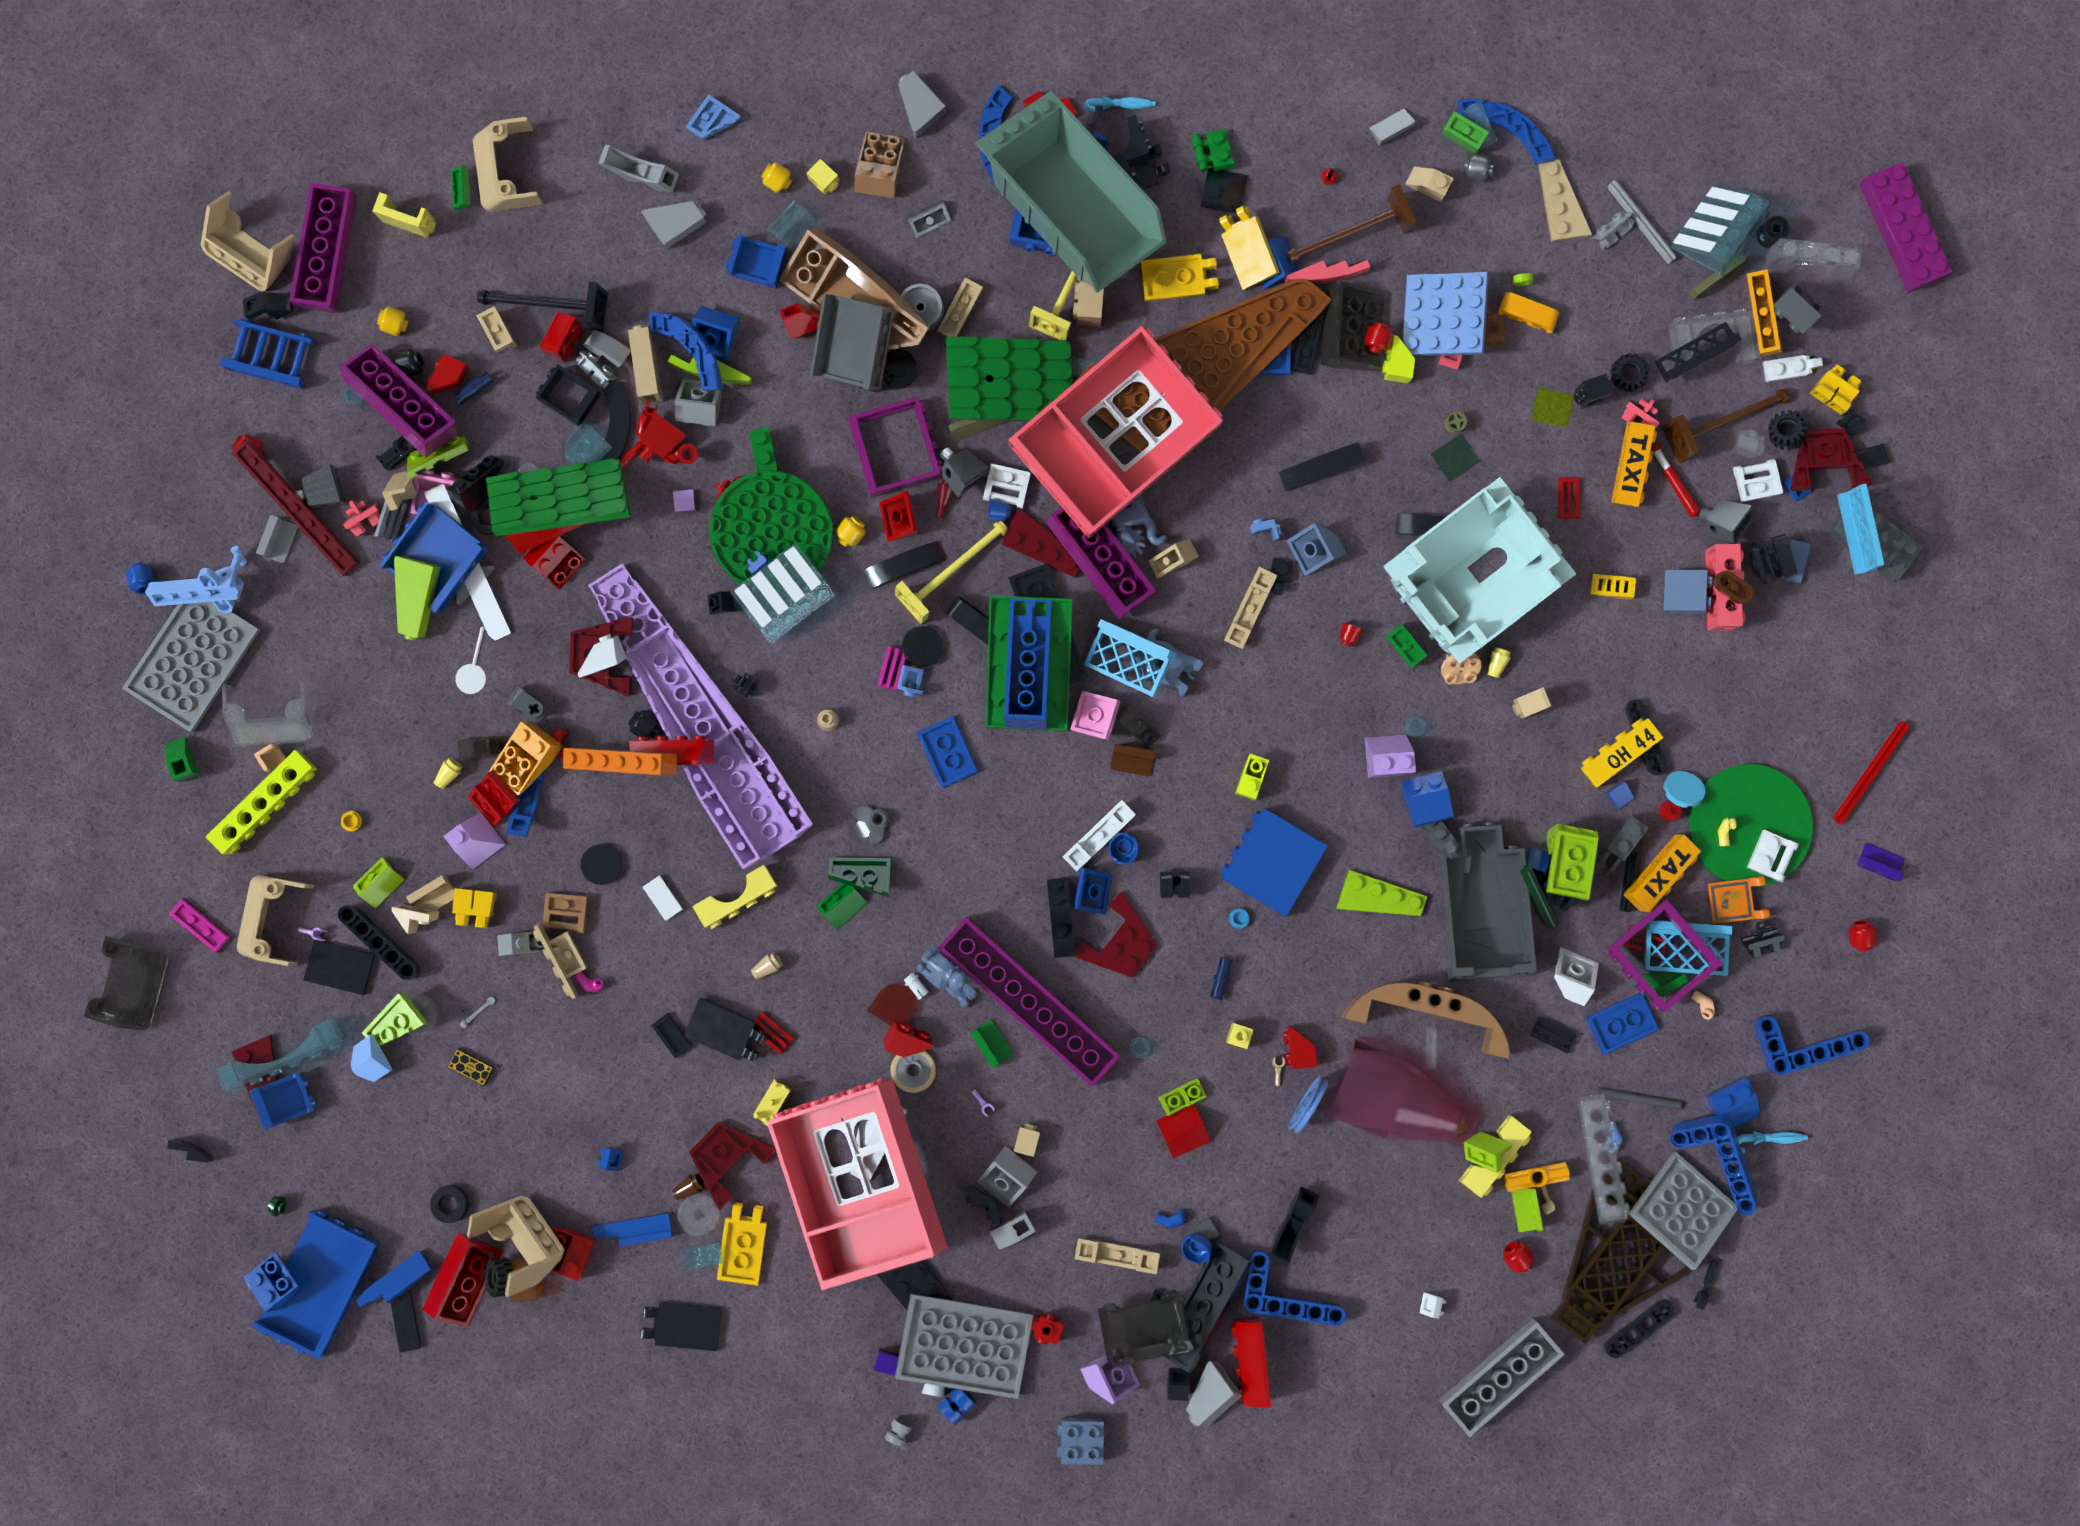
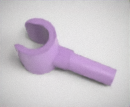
M318 927L313 930L298 928V932L308 934L312 939L321 942L325 941L321 939V933H328L327 930Z
M976 1089L971 1092L982 1106L981 1110L985 1116H988L984 1111L985 1107L990 1106L994 1111L993 1105L986 1102Z

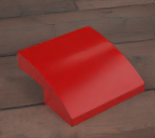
M494 770L488 772L481 783L475 786L468 796L494 827L520 801Z

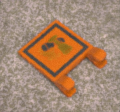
M1763 876L1707 883L1713 924L1769 918L1770 911L1767 908L1754 910L1751 886H1764L1766 884L1765 878Z

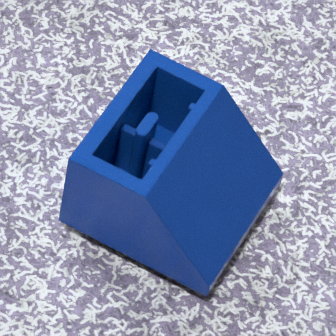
M278 1252L273 1253L243 1277L265 1312L276 1311L294 1297L299 1288V1284Z

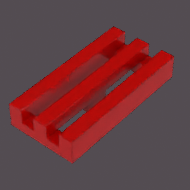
M1558 478V519L1580 518V478ZM1564 482H1566V514H1564ZM1571 482H1574V514H1571Z
M1643 930L1637 932L1638 934L1646 936V932ZM1651 934V939L1661 943L1665 941L1663 938ZM1632 936L1630 938L1631 940L1639 942L1644 945L1646 943L1645 940L1635 936ZM1630 939L1623 944L1645 954V949L1629 943ZM1667 943L1659 949L1663 956L1668 945ZM1657 953L1652 955V957L1662 960Z
M761 1012L755 1019L756 1025H759L782 1045L779 1048L769 1038L766 1037L765 1042L779 1054L794 1039L765 1013ZM761 1019L766 1020L786 1037L787 1041L785 1042L761 1022Z

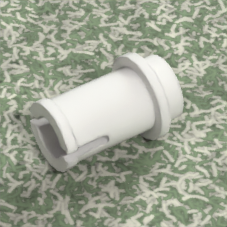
M911 973L904 979L905 986L908 985L919 1000L929 991L917 978L918 975Z

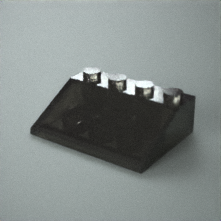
M1344 281L1327 285L1326 295L1332 300L1325 307L1321 365L1337 369L1382 372L1383 363L1386 358L1385 350H1382L1381 354L1369 351L1370 347L1365 344L1368 327L1374 325L1375 322L1388 325L1390 292Z

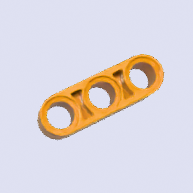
M1510 292L1504 294L1498 310L1500 315H1508L1510 319L1520 323L1521 321L1526 322L1528 326L1539 330L1542 328L1547 330V333H1553L1560 312L1556 309Z

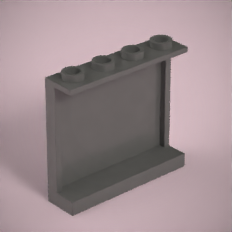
M823 294L810 375L857 385L866 390L881 391L895 309L837 295Z

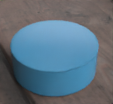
M1242 908L1232 910L1229 915L1230 924L1237 929L1246 927L1250 921L1249 913Z

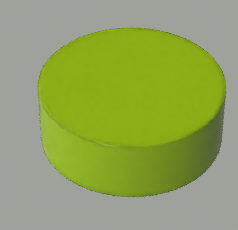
M1530 273L1513 276L1514 286H1528L1534 282L1533 274Z

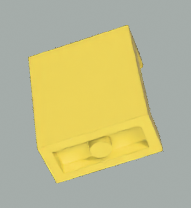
M379 192L373 212L383 223L428 238L430 233L434 232L436 226L435 219L427 209L422 207L417 218L396 211L397 205L390 197Z

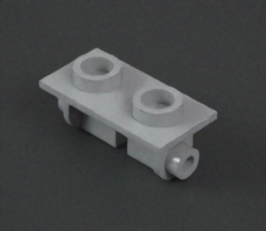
M1619 212L1612 217V221L1608 225L1598 228L1597 234L1592 238L1600 240L1598 244L1602 249L1609 248L1618 240L1616 232L1622 237L1633 228L1634 221L1630 218L1632 213Z
M591 351L579 352L581 355L576 359L577 365L587 375L594 371L595 373L591 376V379L600 388H608L610 385L608 381L617 379L613 374V370L609 366L604 365Z

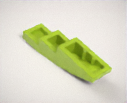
M673 355L670 356L668 360L670 366L687 374L700 377L694 357L690 363H687ZM717 360L722 383L752 384L751 377Z

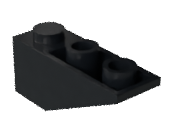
M489 455L447 488V493L454 508L468 514L480 505L488 493L486 478L497 476L504 464V460Z

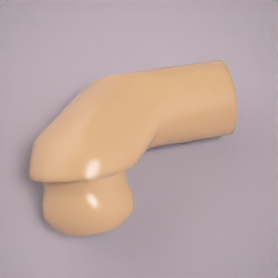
M1695 990L1691 999L1700 1004L1701 1014L1704 1019H1712L1715 1014L1713 1000Z

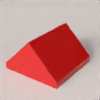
M909 491L879 502L887 542L918 535Z
M1194 1104L1156 1120L1172 1158L1211 1142Z

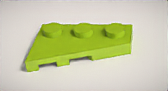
M453 437L426 458L418 450L410 453L407 456V473L410 479L416 477L415 472L423 468L427 471L434 468L433 466L439 460L448 461L468 451L466 437Z
M401 992L393 998L362 1034L365 1038L373 1034L379 1046H382L428 1024V1022L405 993Z

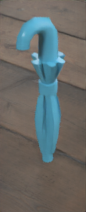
M1103 95V98L1086 100L1084 107L1092 112H1095V106L1103 107V110L1112 106L1142 109L1155 106V101L1138 97L1113 100Z
M1753 1130L1752 1134L1739 1135L1738 1140L1740 1144L1742 1142H1753L1754 1146L1763 1141L1780 1144L1795 1143L1808 1140V1136L1784 1131L1761 1134Z

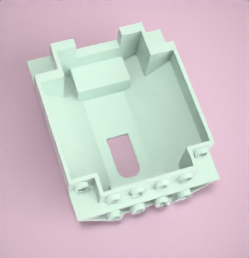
M1501 477L1486 488H1483L1383 566L1392 578L1391 582L1395 590L1402 596L1401 602L1403 604L1406 602L1431 633L1428 637L1432 640L1435 638L1439 643L1438 645L1448 654L1451 653L1459 664L1576 575L1575 571L1561 555L1562 550L1559 546L1553 545L1549 540L1548 532L1538 526L1536 523L1537 519L1533 513L1527 512L1523 507L1524 502L1522 499L1512 493ZM1498 547L1503 549L1507 554L1506 563L1479 584L1467 567L1492 548Z

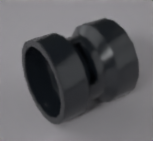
M1849 408L1847 412L1841 415L1843 418L1841 420L1838 419L1836 424L1841 428L1846 427L1847 432L1854 436L1866 419L1862 416L1854 415V411Z

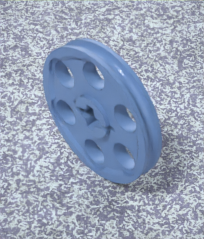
M1321 1075L1308 1088L1289 1122L1288 1129H1294L1296 1134L1308 1122L1328 1086L1329 1080H1323Z

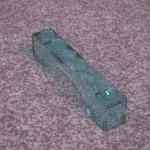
M331 1018L313 1026L302 1044L281 1059L261 1064L232 1061L214 1069L223 1092H230L232 1095L242 1091V1086L248 1083L253 1086L262 1082V1077L270 1074L273 1077L282 1073V1068L289 1065L290 1068H294L303 1064L302 1060L305 1058L315 1059L322 1055L321 1051L328 1048L330 1051L342 1047L341 1043L346 1040L337 1019Z

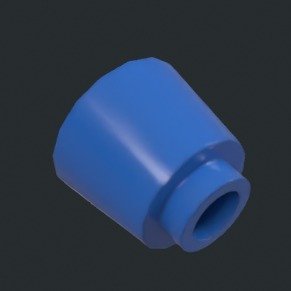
M990 499L988 521H1005L1006 518L1010 517L1011 507L1007 506V502Z

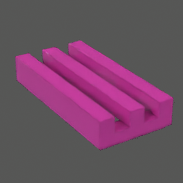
M891 646L887 647L878 686L898 690L897 686L902 665L906 661L902 650ZM895 652L887 682L883 683L890 654ZM899 654H902L895 684L893 686L890 684L895 670L897 658Z

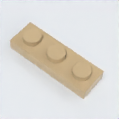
M967 278L964 279L937 333L945 337H958L983 290V286Z

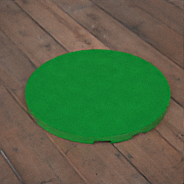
M762 470L737 479L725 489L713 508L709 533L711 548L722 569L739 584H745L748 588L760 591L751 579L754 575L748 570L750 566L747 562L748 558L755 562L758 559L755 552L758 551L771 559L772 562L778 559L799 587L806 582L784 553L794 546L816 575L824 565L831 549L833 527L831 515L825 501L808 482L788 472ZM771 570L764 575L776 592L786 591Z
M1743 764L1722 770L1705 782V796L1699 805L1690 808L1688 825L1690 841L1701 851L1697 857L1707 870L1724 881L1763 876L1766 881L1764 886L1778 882L1747 868L1763 830L1799 844L1797 850H1794L1786 868L1785 877L1790 875L1801 864L1811 844L1813 820L1804 794L1789 777L1767 766ZM1734 818L1736 820V828L1729 829L1730 846L1720 847L1718 829L1723 819ZM1781 845L1771 871L1776 872L1786 847Z

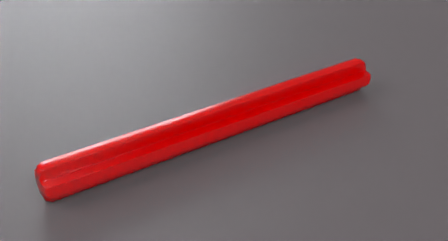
M1906 722L1898 723L1833 816V820L1836 823L1843 824L1897 748L1910 729Z

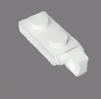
M1809 355L1763 362L1766 382L1804 377L1812 374V369L1823 366L1822 358L1810 359Z

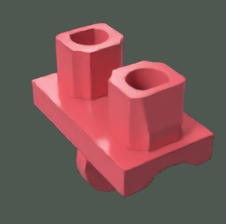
M1653 398L1649 402H1646L1644 399L1639 401L1638 404L1644 407L1643 410L1631 401H1628L1626 404L1627 408L1622 415L1624 420L1632 422L1638 415L1643 419L1642 424L1654 425L1655 428L1659 425V421L1647 413L1650 411L1655 415L1658 409L1652 406L1655 402Z
M354 500L349 502L352 508L346 511L347 515L351 516L354 513L356 515L344 522L343 525L346 530L350 529L357 537L366 531L361 523L363 519L367 518L372 526L378 524L380 513L376 503L361 511L360 509L366 506L364 501L358 504Z

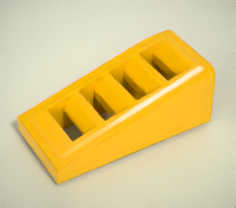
M1593 574L1590 594L1631 600L1635 594L1636 578ZM1599 579L1603 580L1602 591L1598 590ZM1608 581H1611L1610 591H1607ZM1616 582H1620L1618 592H1615ZM1625 583H1628L1627 593H1624Z

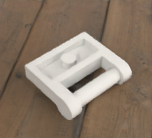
M1775 459L1746 467H1733L1741 503L1783 494ZM1767 470L1770 472L1769 476L1749 480L1744 478V475Z
M991 464L983 500H999L1017 505V508L1023 509L1031 472ZM992 486L1020 492L1019 498L992 492Z
M1763 830L1747 868L1783 883L1786 868L1794 850H1797L1799 844ZM1782 845L1786 849L1776 872H1773L1771 868Z

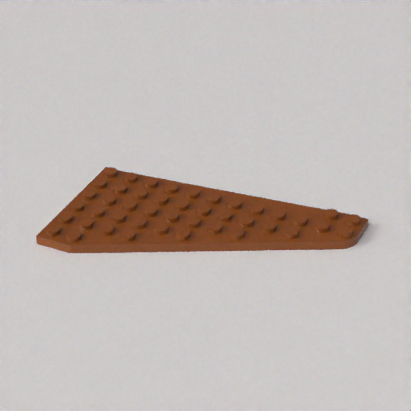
M1295 279L1153 340L1158 346L1162 344L1169 353L1167 354L1169 359L1178 362L1182 368L1181 373L1185 377L1189 376L1196 384L1194 388L1199 393L1202 391L1209 399L1207 403L1211 408L1216 407L1220 412L1319 316L1332 299L1311 281ZM1097 363L1088 366L1087 369L1081 374V376L1077 380H1079L1084 374H1086L1090 369H1092ZM1133 382L1112 399V402L1126 418H1129L1147 403L1150 397L1149 389L1141 382ZM1103 407L1094 414L1111 430L1114 431L1119 427L1118 421L1106 408ZM1154 408L1142 418V421L1155 437H1159L1171 426L1172 418L1166 409ZM1131 427L1120 436L1139 453L1149 446L1147 439L1136 427Z

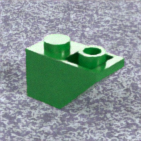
M182 737L166 744V764L173 781L183 782L200 775L187 737Z

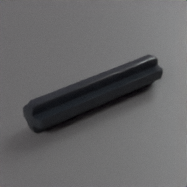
M1631 852L1626 860L1619 908L1622 912L1632 911V903L1623 894L1636 880L1640 856L1637 852Z

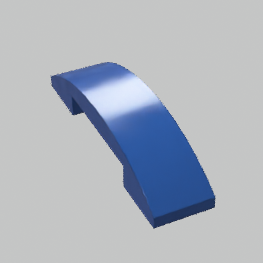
M545 770L520 796H517L520 801L514 807L513 814L510 815L506 834L527 838L537 811Z

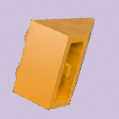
M521 721L489 772L494 770L503 782L520 796L553 762L563 746L534 722Z

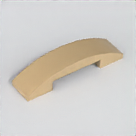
M1258 567L1224 641L1243 649L1277 577L1276 574Z
M1078 1238L1075 1254L1076 1260L1092 1263L1098 1262L1156 1275L1160 1253L1082 1238Z

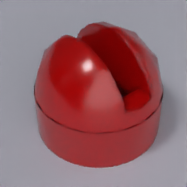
M1333 168L1325 169L1321 175L1322 182L1326 185H1333L1338 178V174ZM1329 172H1333L1330 181L1327 180Z

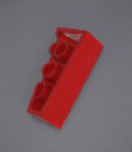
M656 736V741H649V737H637V741H629V751L677 754V765L714 764V740H707V736H694V740H687V736H675V740H668V736Z

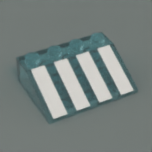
M1714 184L1670 247L1724 276L1767 215L1770 202L1752 192Z
M796 542L730 591L770 645L836 596Z

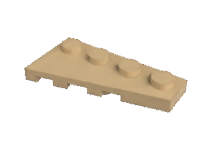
M1556 159L1553 162L1538 164L1551 242L1591 236L1590 228L1560 160Z

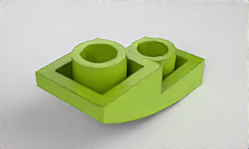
M1198 1078L1158 1098L1166 1115L1169 1116L1207 1096Z

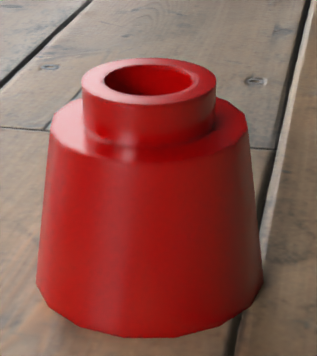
M1342 622L1339 636L1342 639L1341 643L1350 647L1353 646V643L1357 644L1364 629Z
M1670 800L1664 801L1659 807L1660 817L1667 822L1676 821L1683 812L1682 807L1675 805Z

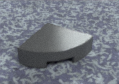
M1209 1217L1191 1227L1195 1233L1203 1234L1209 1239L1220 1236Z

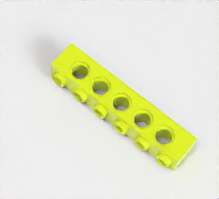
M294 750L205 837L221 854L232 855L236 853L241 847L239 844L244 839H250L256 833L254 830L259 825L262 826L270 820L271 817L269 815L274 810L278 811L285 805L284 800L289 796L292 797L300 790L299 786L304 781L308 782L315 776L314 771L317 768L301 751ZM292 770H295L297 773L294 780H291L289 777ZM278 784H280L282 787V791L280 794L276 795L274 791L275 787ZM262 799L267 801L264 809L260 808V801ZM248 813L252 816L249 824L245 822V816ZM232 828L237 830V835L234 838L230 836Z

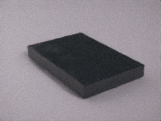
M314 940L303 980L365 995L375 955Z

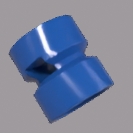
M954 1388L950 1392L951 1397H945L937 1406L951 1423L957 1425L964 1418V1412H970L977 1405V1402L966 1390ZM954 1402L959 1407L958 1410L952 1405Z

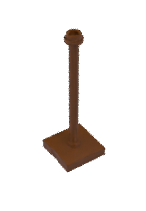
M1400 184L1393 186L1388 196L1391 210L1297 250L1294 247L1290 248L1287 251L1290 261L1299 262V257L1393 217L1397 218L1403 234L1411 232L1416 220Z
M1786 388L1778 389L1776 395L1691 431L1683 414L1674 418L1662 428L1680 464L1700 452L1694 439L1695 437L1775 403H1787L1790 400V393Z

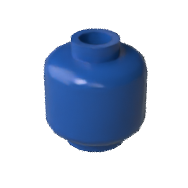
M143 563L133 564L125 574L130 590L137 594H146L145 591L149 587L148 584L156 582L152 568Z

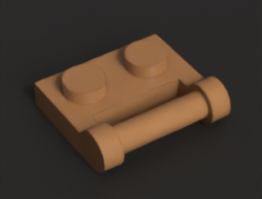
M546 893L542 923L544 930H550L551 928L577 931V933L584 934L588 897ZM551 914L578 917V923L551 920Z

